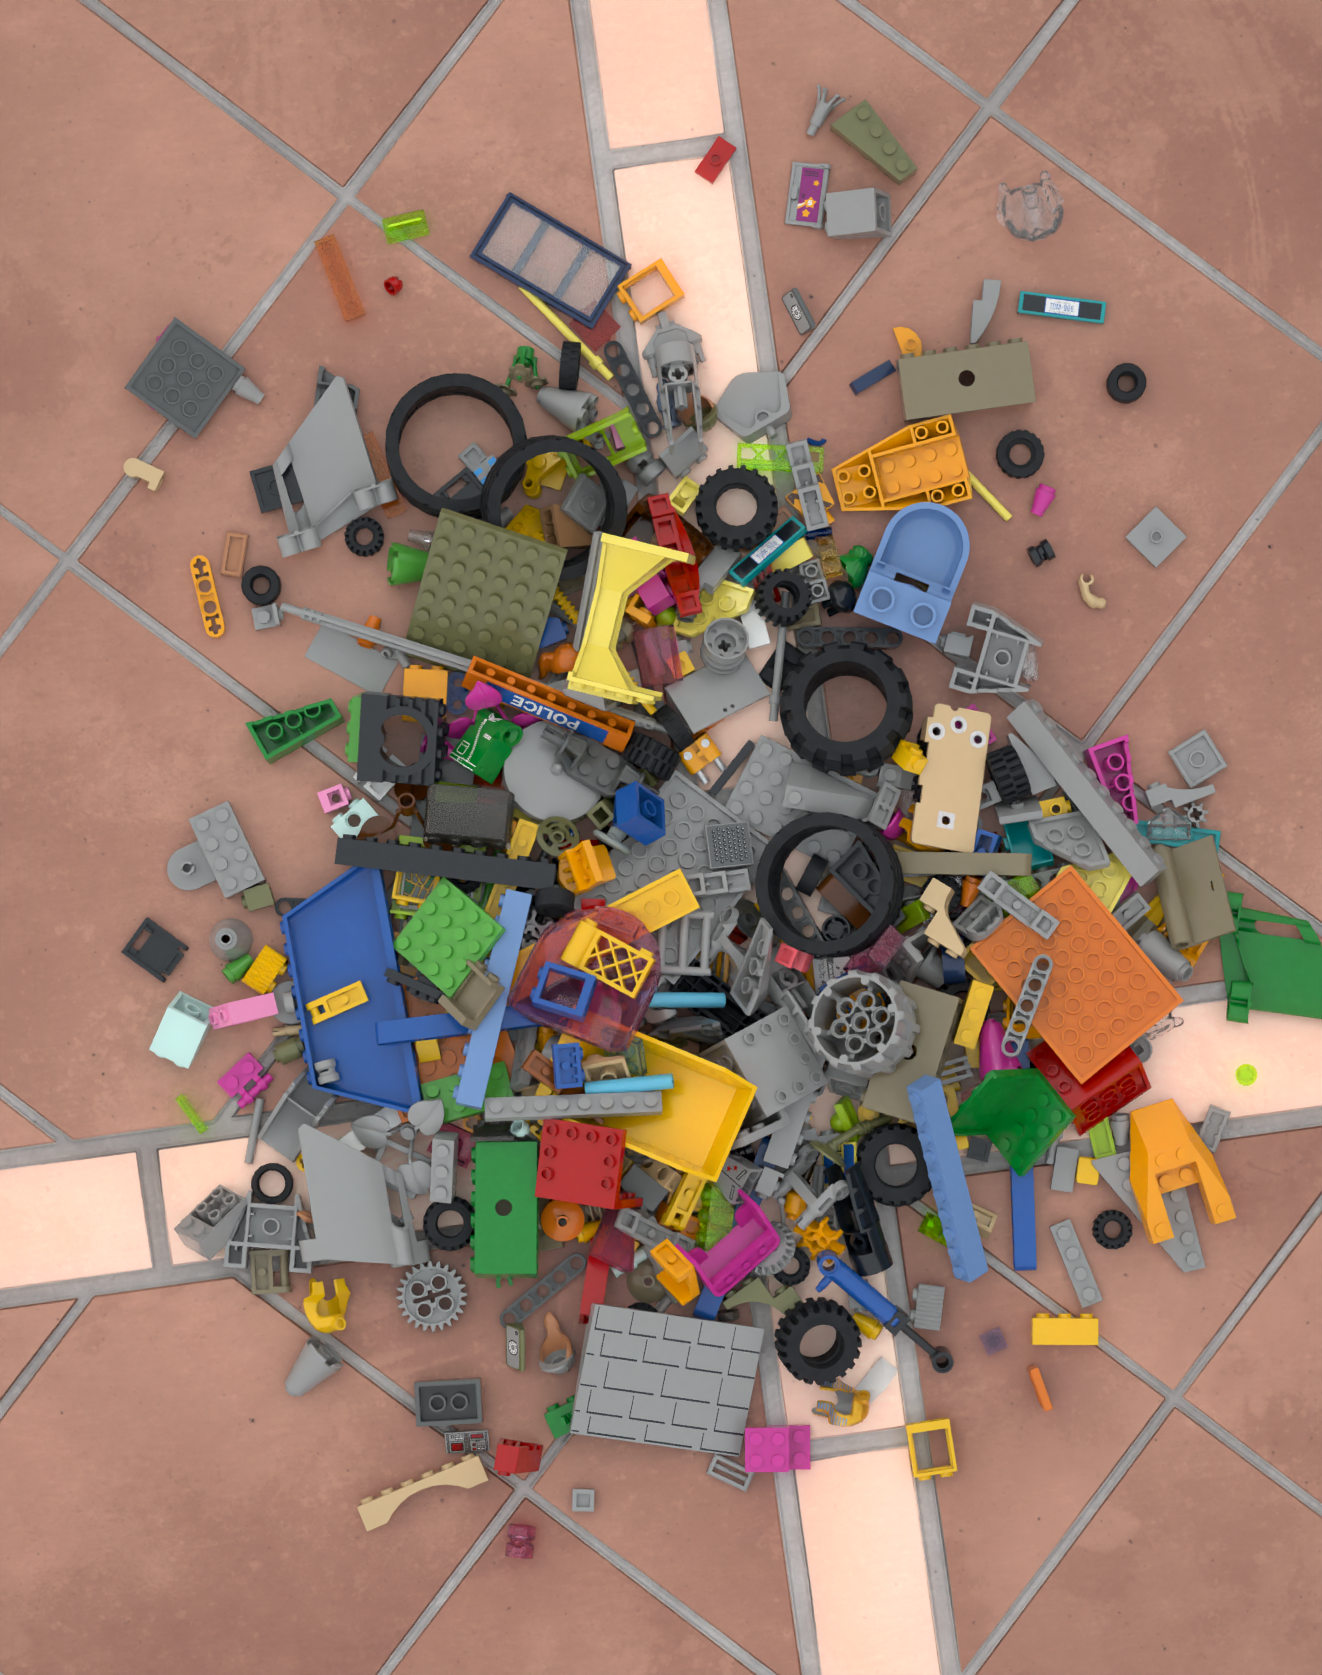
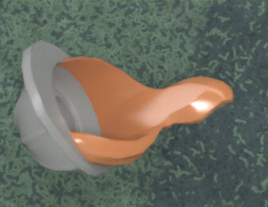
M549 1311L544 1318L547 1336L539 1350V1366L544 1372L561 1375L567 1373L573 1367L575 1348L572 1346L571 1340L560 1332L558 1320Z

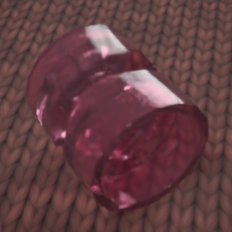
M508 1524L507 1537L510 1541L506 1543L505 1556L532 1559L534 1545L531 1542L535 1540L536 1527L524 1524Z

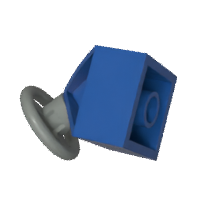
M637 781L630 783L615 793L613 826H611L607 834L594 830L593 835L625 855H630L631 850L621 843L626 835L645 846L666 835L664 799Z

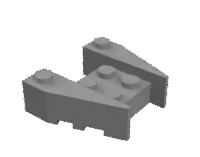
M975 601L972 604L967 625L987 631L978 666L975 669L957 664L954 667L949 688L969 694L1028 692L1031 689V685L1020 682L1030 644L1041 647L1044 644V640L998 608Z
M248 1190L245 1198L247 1201L225 1246L223 1267L248 1269L250 1247L291 1250L289 1272L313 1274L314 1261L302 1262L299 1240L311 1239L308 1223L299 1216H296L297 1212L304 1210L301 1195L295 1194L294 1206L253 1203L254 1193Z

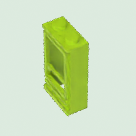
M628 406L619 412L565 436L578 441L599 431L611 452V455L606 458L613 466L647 451V443ZM614 424L625 446L624 449L616 453L605 434V428ZM557 452L560 459H565L567 463L565 469L570 478L574 477L576 480L579 473H584L587 477L597 474L591 465L582 468L575 454Z

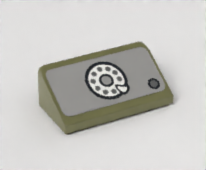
M522 1323L506 1324V1364L521 1372L525 1370V1329Z

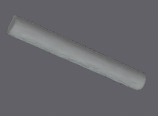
M256 1098L245 1163L253 1164L265 1099Z

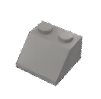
M691 426L673 442L674 455H670L669 446L659 454V460L666 466L669 473L675 479L678 477L683 479L692 471L690 467L695 462L699 465L708 457L706 454L708 447L703 442V452L699 451L697 432Z

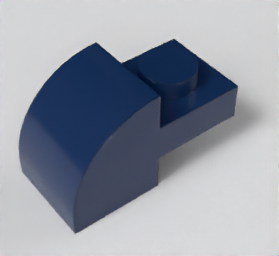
M941 945L944 984L966 983L965 960L960 956L955 959L945 953L947 949Z

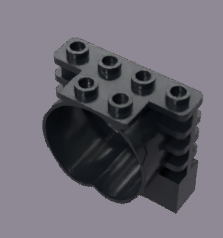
M371 691L362 693L357 781L437 786L438 782L442 780V769H439V764L448 755V745L445 744V738L449 735L450 728L449 723H446V704H443V698L392 695V693ZM395 715H407L416 719L424 727L428 739L427 749L422 759L416 764L405 767L398 765L383 751L382 745L386 740L385 735L387 734L383 723L388 718Z

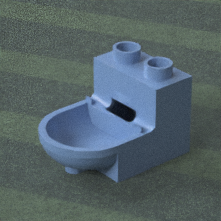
M932 502L915 503L900 510L890 520L885 529L853 612L936 644L970 551L969 535L959 516L949 508ZM896 573L928 584L927 592L925 593L910 584L894 581Z

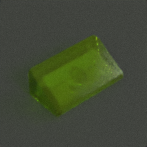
M423 209L382 219L387 244L430 234Z

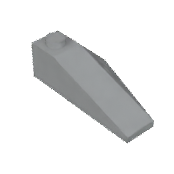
M791 762L783 807L818 813H837L861 820L868 818L873 804L872 798L812 766Z
M761 918L730 991L732 997L748 1016L761 1007L763 1000L767 996L769 986L773 928L765 918Z

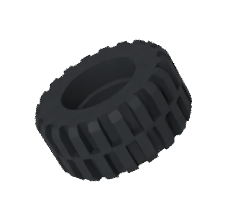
M899 1123L886 1124L868 1133L859 1144L856 1154L857 1162L860 1161L862 1163L860 1168L874 1201L886 1206H908L921 1200L931 1190L932 1185L928 1177V1169L916 1128ZM893 1144H900L909 1148L917 1162L916 1172L911 1180L897 1186L889 1185L882 1181L877 1174L875 1166L876 1158L880 1151Z
M812 1297L806 1298L805 1303L796 1302L794 1304L796 1307L792 1310L788 1308L784 1312L786 1317L779 1319L777 1324L780 1326V1329H775L774 1335L777 1339L774 1342L775 1349L778 1351L777 1355L789 1373H792L794 1378L799 1381L803 1379L806 1384L810 1385L813 1384V1381L817 1385H824L825 1381H829L831 1384L836 1382V1377L841 1376L843 1378L847 1375L845 1371L848 1368L853 1369L855 1366L854 1359H859L861 1353L858 1350L862 1346V1340L859 1337L861 1332L849 1312L832 1299L827 1301L825 1297H818L817 1301ZM819 1325H829L835 1328L836 1338L834 1344L826 1353L816 1357H808L801 1354L800 1343L807 1331Z

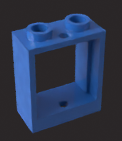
M546 961L544 967L541 966L538 971V985L533 987L530 999L532 1000L533 1007L584 1023L598 983L597 977ZM550 971L585 982L576 1009L541 999Z

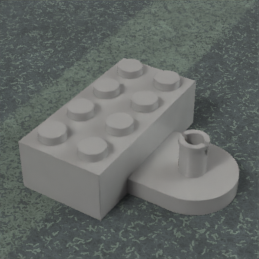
M229 801L188 819L198 841L174 852L167 865L169 879L176 887L192 891L217 880L226 899L267 881Z

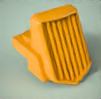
M590 839L581 841L574 848L565 850L558 856L557 882L564 889L573 892L574 896L589 892L596 886L616 878L606 846L598 845L593 847Z

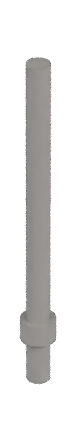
M782 591L780 607L789 608L790 592ZM781 624L778 625L772 694L769 695V721L778 722L779 699L782 697L780 692L787 626L781 627Z

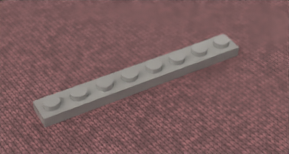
M661 1091L484 1098L485 1122L662 1115Z

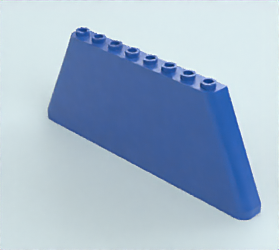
M353 866L283 915V921L280 922L282 935L285 934L287 942L284 943L285 955L289 956L290 964L287 965L290 978L293 977L294 986H291L293 999H297L298 1007L295 1008L297 1020L301 1021L302 1029H299V1036L301 1042H304L306 1049L303 1051V1059L305 1064L308 1063L309 1072L306 1073L309 1085H312V1089L408 1113L409 1108L414 1103L424 1100L420 1086L414 1043L378 1046L374 1024L380 1021L409 1018L403 984L400 983L399 986H395L387 982L388 977L384 976L387 967L399 973L401 971L398 964L397 950L393 945L395 937L383 870ZM355 982H362L370 1001L313 1025L311 1020L313 1017L311 1012L307 1011L306 1004ZM323 1005L318 1007L320 1014L326 1012ZM335 1058V1070L339 1073L340 1080L319 1085V1074L315 1070L314 1063Z

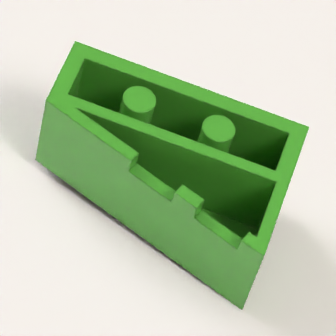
M362 693L353 696L348 705L351 720L347 724V734H349V743L347 742L345 747V755L348 756L347 762L358 763Z

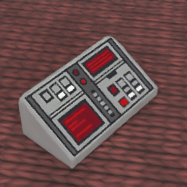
M489 1429L445 1432L446 1454L490 1451Z

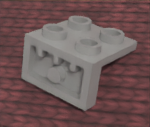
M925 926L919 928L915 935L904 937L898 943L900 945L899 948L893 953L894 957L892 960H895L905 977L903 981L910 982L913 980L924 959L920 951L928 943V937L924 934L927 929Z

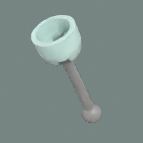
M525 1120L512 1123L510 1128L512 1134L522 1138L527 1135L541 1144V1141L530 1132V1126Z

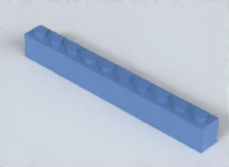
M506 889V893L500 896L498 907H502L500 916L496 915L495 920L506 931L491 949L490 958L486 957L484 964L488 966V972H492L500 978L499 982L505 989L476 1031L468 1029V1034H471L470 1043L465 1042L463 1055L466 1056L465 1065L460 1064L457 1076L461 1077L460 1086L455 1085L452 1097L456 1099V1105L482 1110L532 900L531 894Z
M924 1075L907 1086L908 1098L911 1103L913 1118L916 1122L923 1157L927 1165L928 1177L931 1181L938 1216L941 1220L943 1235L953 1267V1274L956 1279L971 1283L989 1270L941 1080Z

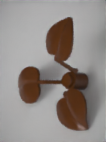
M395 783L394 792L398 798L399 808L396 809L393 823L390 825L389 820L383 816H373L362 825L356 837V840L365 841V837L378 838V843H386L387 839L396 840L397 836L393 828L396 826L400 814L403 816L415 814L423 828L428 832L423 837L425 848L430 849V845L443 846V851H452V847H460V837L451 824L445 821H436L430 829L419 814L415 801H421L429 795L431 787L426 785L418 786L415 784Z

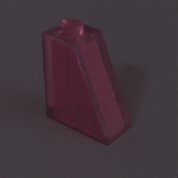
M606 1208L587 1254L620 1272L633 1273L635 1239L614 1227L620 1209Z

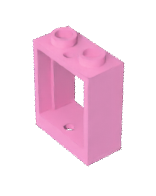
M274 993L209 1008V1021L213 1025V1030L279 1014Z

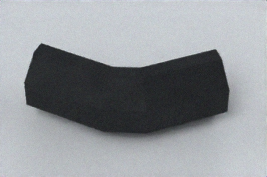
M694 958L688 967H700V962ZM713 972L711 976L681 975L674 985H670L668 992L724 993L726 997L724 1008H687L696 1016L719 1021L724 1038H728L768 1016L760 1008L752 1015H746L730 994L732 987Z

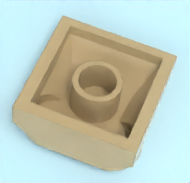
M592 1054L585 1061H582V1069H584L587 1082L631 1077L624 1055L603 1057L599 1054Z

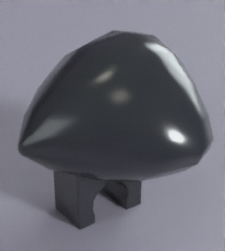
M834 580L828 587L830 599L822 601L824 609L831 607L827 609L829 617L839 612L851 613L856 602V593L852 585L843 580Z

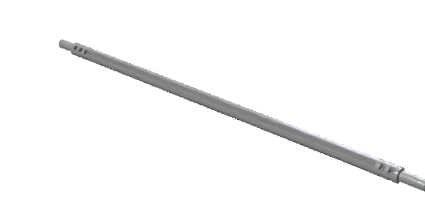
M283 602L280 608L281 611L300 616L302 620L465 672L471 662L470 659L307 607L300 608ZM542 683L544 685H547L562 692V689ZM620 707L609 710L612 713L634 721V726L652 732L656 730L668 734L661 723L657 722L655 718Z

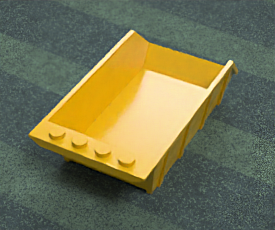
M587 1012L584 1023L569 1018L558 1044L579 1043V1046L583 1049L581 1069L582 1061H585L592 1054H599L603 1057L624 1055L631 1077L673 1073L674 1088L654 1090L661 1091L662 1115L601 1117L604 1121L602 1125L589 1118L561 1120L626 1129L625 1147L678 1170L717 1182L758 1087L725 1067L592 1012ZM585 1078V1081L582 1082V1084H583V1087H582V1088H584V1089H585V1082H587V1081H586V1078ZM541 1082L535 1096L557 1095Z

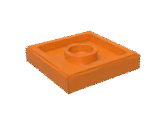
M1035 1364L1028 1366L1027 1370L1041 1408L1044 1411L1052 1410L1053 1407L1039 1368Z

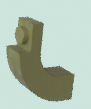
M643 768L638 770L640 773L642 771L645 773L643 780L649 786L654 787L659 782L654 774ZM623 783L620 787L623 788L627 785ZM615 797L604 798L586 813L599 830H602L613 821Z

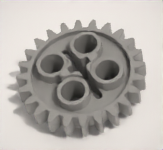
M431 1260L427 1267H425L424 1263H420L419 1270L417 1267L412 1266L413 1274L405 1272L408 1277L407 1280L400 1279L404 1287L397 1288L398 1291L402 1292V1295L397 1296L396 1299L403 1300V1303L398 1308H405L402 1316H410L407 1321L408 1323L415 1320V1328L423 1324V1331H426L427 1327L431 1326L432 1332H434L436 1325H439L440 1329L444 1330L445 1322L452 1326L451 1318L458 1321L459 1318L456 1312H464L460 1305L467 1304L466 1301L462 1300V1297L467 1296L468 1293L461 1292V1289L466 1284H459L462 1276H454L456 1269L449 1272V1264L441 1268V1261H438L436 1266H433ZM436 1276L443 1277L445 1280L444 1287H435L433 1279ZM415 1283H421L424 1286L423 1294L417 1295L413 1292L412 1287ZM448 1288L451 1290L449 1293L437 1296L435 1302H432L431 1299L418 1303L413 1302L414 1299L427 1296L429 1290H432L433 1293ZM448 1297L452 1301L449 1309L441 1307V1298ZM421 1304H428L430 1306L431 1313L424 1316L420 1314L419 1306Z

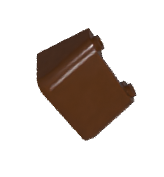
M651 493L646 494L629 512L622 535L623 538L632 539L636 536L641 542L651 544V539L655 532L647 504V497L655 495ZM679 515L690 539L699 568L715 546L710 543L709 538L704 537L698 529Z

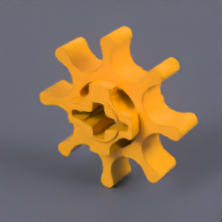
M827 1216L820 1223L813 1220L805 1230L801 1229L798 1225L793 1229L794 1232L802 1235L796 1246L798 1248L802 1246L808 1247L812 1253L810 1257L812 1261L823 1250H832L840 1256L846 1249L845 1245L837 1242L843 1231L841 1229L838 1231L831 1230L827 1224L829 1220ZM831 1259L826 1260L828 1264L833 1262Z

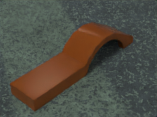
M535 1049L531 1051L521 1066L524 1071L557 1095L585 1094V1089L582 1087L555 1089L553 1062ZM601 1117L589 1118L600 1125L604 1122Z

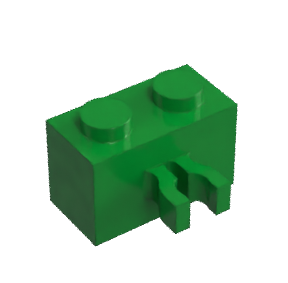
M575 1394L566 1398L567 1403L561 1406L555 1403L546 1408L548 1412L544 1413V1417L555 1439L569 1432Z

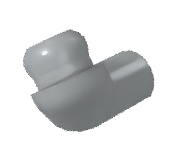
M387 646L381 651L383 658L398 660L403 669L412 665L409 657L402 651Z

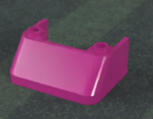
M738 1189L737 1192L744 1204L736 1210L734 1218L737 1225L706 1253L700 1247L691 1249L687 1253L678 1243L675 1245L693 1264L696 1276L717 1297L726 1294L769 1256L780 1243L779 1235L760 1206L741 1189Z

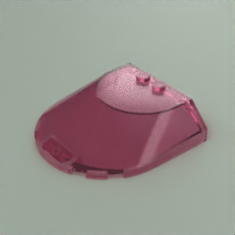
M595 906V909L582 910V908L564 914L565 917L555 924L552 922L539 936L507 998L508 1005L531 1022L609 1052L628 1051L659 984L661 958L657 943L644 923L623 910L607 906ZM586 918H589L598 923L597 928L639 951L641 948L652 952L654 954L652 958L656 961L636 999L597 979L598 983L583 1023L533 1007L530 995L533 987L538 985V971L541 966L544 967L546 961L584 972L560 958L580 920L585 921ZM603 936L598 943L600 951L610 948L608 939ZM627 949L615 950L618 962L629 958ZM612 952L601 955L604 966L615 963ZM591 958L586 967L591 970L600 968L598 958ZM644 958L634 960L637 972L644 970L648 961ZM630 962L620 965L622 976L633 973ZM616 966L605 970L607 979L619 978ZM550 971L541 999L576 1009L585 982ZM631 977L624 980L626 989L632 992L636 986L635 978Z

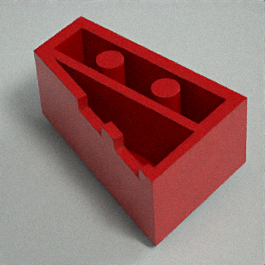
M500 1438L493 1470L498 1471L497 1474L502 1476H511V1473L539 1471L543 1445Z

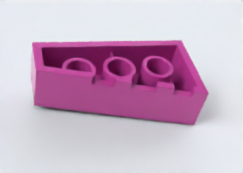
M1128 734L1084 750L1083 754L1087 765L1095 772L1096 779L1109 790L1112 799L1122 806L1123 813L1127 818L1138 824Z

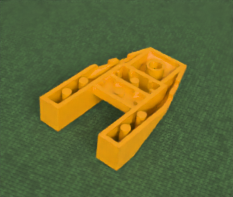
M1171 1098L1130 1111L1129 1182L1148 1242L1156 1244L1174 1238L1161 1194L1194 1183L1199 1185L1210 1224H1218L1236 1218L1229 1193L1212 1153L1174 1100Z

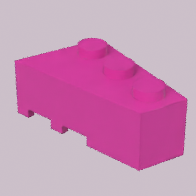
M636 536L631 539L641 542ZM664 569L636 589L647 609L655 616L676 604L671 587L665 580L666 574Z

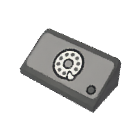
M796 287L782 297V301L799 334L804 335L814 330L816 324Z

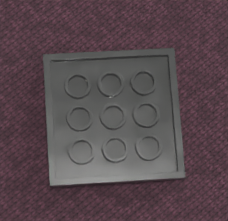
M174 317L124 388L196 439L246 368Z

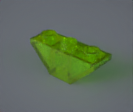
M706 1183L701 1192V1200L703 1202L702 1210L698 1214L700 1227L696 1234L697 1247L702 1248L704 1251H709L732 1231L734 1208L717 1186Z

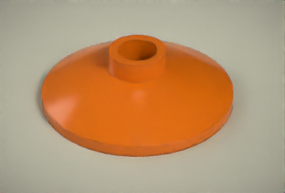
M552 1200L542 1211L541 1226L546 1235L551 1239L569 1241L577 1237L582 1231L584 1213L577 1203ZM565 1218L567 1220V1223L565 1225H560L558 1222L559 1219Z

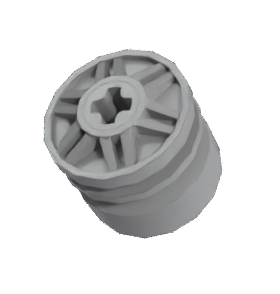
M719 618L712 621L705 630L700 647V658L704 666L717 674H729L740 668L749 645V634L745 626L732 618Z

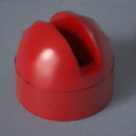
M397 276L389 277L384 281V287L390 295H396L403 287L402 280H398L399 277Z

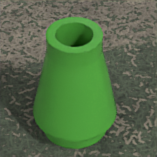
M246 953L244 956L224 965L225 968L222 970V973L230 983L239 982L254 961Z

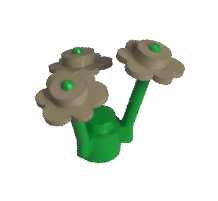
M520 346L517 348V355L514 356L513 364L509 368L506 383L495 385L510 397V395L517 396L516 390L509 387L511 380L519 383L525 381V387H531L534 390L541 389L544 385H547L548 380L546 377L541 378L538 376V358L534 357V349L529 346ZM530 365H532L533 377L531 374V369L529 368Z

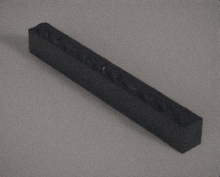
M343 834V838L337 839L334 864L535 889L554 887L556 864H552V859L539 858V862L530 861L531 857L518 855L517 859H509V854L496 853L495 857L487 856V851L474 850V854L465 853V849L452 847V851H443V846L430 845V849L421 848V843L409 842L408 846L399 845L400 841L387 839L386 843H378V838L365 837V841L356 840V835Z

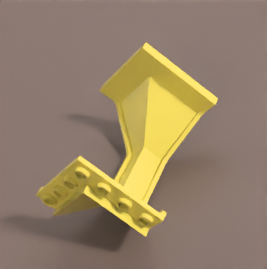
M602 533V549L595 593L580 651L573 670L568 673L567 680H569L567 689L632 705H638V702L655 705L656 701L662 700L663 693L636 686L616 651L627 600L633 591L670 563L679 561L694 565L696 556Z

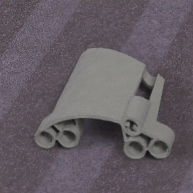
M337 375L272 465L289 531L287 534L276 537L282 558L322 546L320 540L350 523L353 519L355 520L378 505L398 499L392 478L381 482L377 481L345 377ZM290 463H292L304 501L302 508L298 512L293 511L282 477Z
M307 1124L299 1127L298 1134L315 1231V1238L299 1240L302 1262L328 1259L390 1264L391 1268L431 1261L428 1239L416 1240L402 1174ZM385 1181L398 1187L404 1227H398L392 1222Z

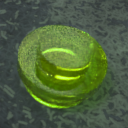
M1250 1064L1240 1065L1235 1072L1236 1080L1244 1086L1253 1084L1257 1079L1255 1067Z

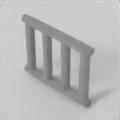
M694 910L681 917L678 966L665 965L667 925L659 928L656 965H653L649 973L711 976L712 971L709 968L711 919H714L715 912ZM689 918L703 919L700 967H687ZM645 936L636 940L635 949L640 951L641 948H644ZM643 958L634 960L637 972L644 970L647 964H643Z

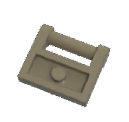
M250 1250L252 1295L292 1292V1286L289 1285L288 1270L290 1250ZM273 1256H279L281 1286H274Z

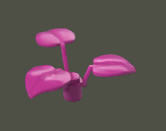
M477 681L475 687L465 699L466 706L474 710L473 718L470 720L467 717H462L453 721L449 725L448 737L461 739L470 725L475 724L478 710L483 708L487 709L488 707L496 706L502 718L509 720L499 705L502 701L501 694L493 687ZM522 713L509 721L524 730L526 727L544 720L527 713Z

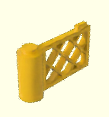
M586 918L585 921L580 920L560 959L588 974L596 976L597 979L636 999L656 961L652 958L654 954L644 948H641L639 951L597 928L598 923L589 918ZM603 936L608 939L610 948L600 951L598 943ZM627 949L629 958L618 962L615 950ZM612 952L615 963L604 966L601 955ZM597 957L600 968L595 970L587 968L589 960ZM644 958L648 963L644 970L637 972L634 960ZM630 962L633 973L622 976L620 965ZM616 966L619 978L607 979L605 970ZM634 977L636 986L631 992L626 989L624 980Z

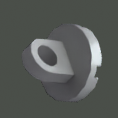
M294 981L283 982L272 991L279 1013L274 1016L286 1024L301 1022L296 1018L295 1008L298 1007L297 999H293L291 991Z

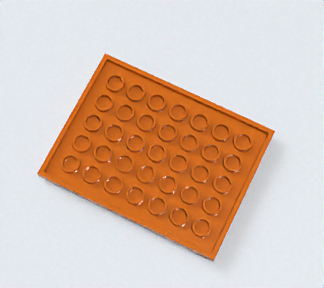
M1070 865L1029 899L1060 922L1048 940L1038 935L1012 915H1009L991 935L984 940L977 941L969 950L1015 1005H1017L1034 959L1041 954L1047 955L1052 959L1053 968L1031 1025L1082 1085L1184 1000ZM1039 960L1036 966L1039 970L1045 971L1049 968V963L1046 960ZM1032 980L1029 983L1030 990H1040L1041 983L1037 980ZM1024 1001L1021 1004V1009L1024 1012H1030L1034 1007L1030 1001Z

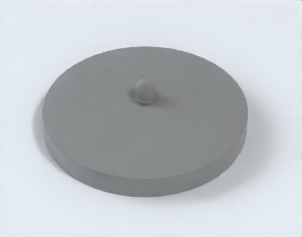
M547 721L534 723L523 730L522 739L517 745L511 747L512 752L504 762L502 776L506 792L514 805L534 820L542 822L546 818L559 816L571 822L586 815L597 804L602 795L569 777L559 758L555 756L557 746L540 738L547 725L562 735L566 734L568 730ZM565 748V753L573 761L575 755Z

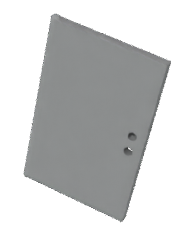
M745 655L742 666L735 672L717 674L704 666L664 687V690L669 695L692 734L770 695L747 655Z

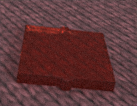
M594 300L587 308L580 310V312L590 317L598 302ZM604 310L593 330L575 320L569 323L595 352L606 341L609 342L610 337L621 328L606 310Z

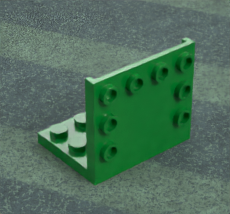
M1038 1068L989 1071L984 1076V1081L972 1090V1095L959 1105V1110L950 1119L955 1137L987 1135L1018 1176L1021 1177L1027 1174L1074 1120L1076 1115Z

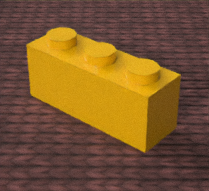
M975 979L971 980L952 1040L953 1043L975 1049L994 990L993 985Z
M1036 1313V1317H1031V1344L1098 1345V1318L1093 1317V1313H1080V1317H1071V1313H1058V1317H1049V1313Z

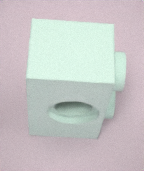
M357 798L348 806L350 810L343 815L341 812L332 820L334 824L331 828L340 838H343V834L356 835L357 837L362 825L369 818L379 815L364 798L361 800ZM352 815H358L361 819L357 827H352L349 824V819Z

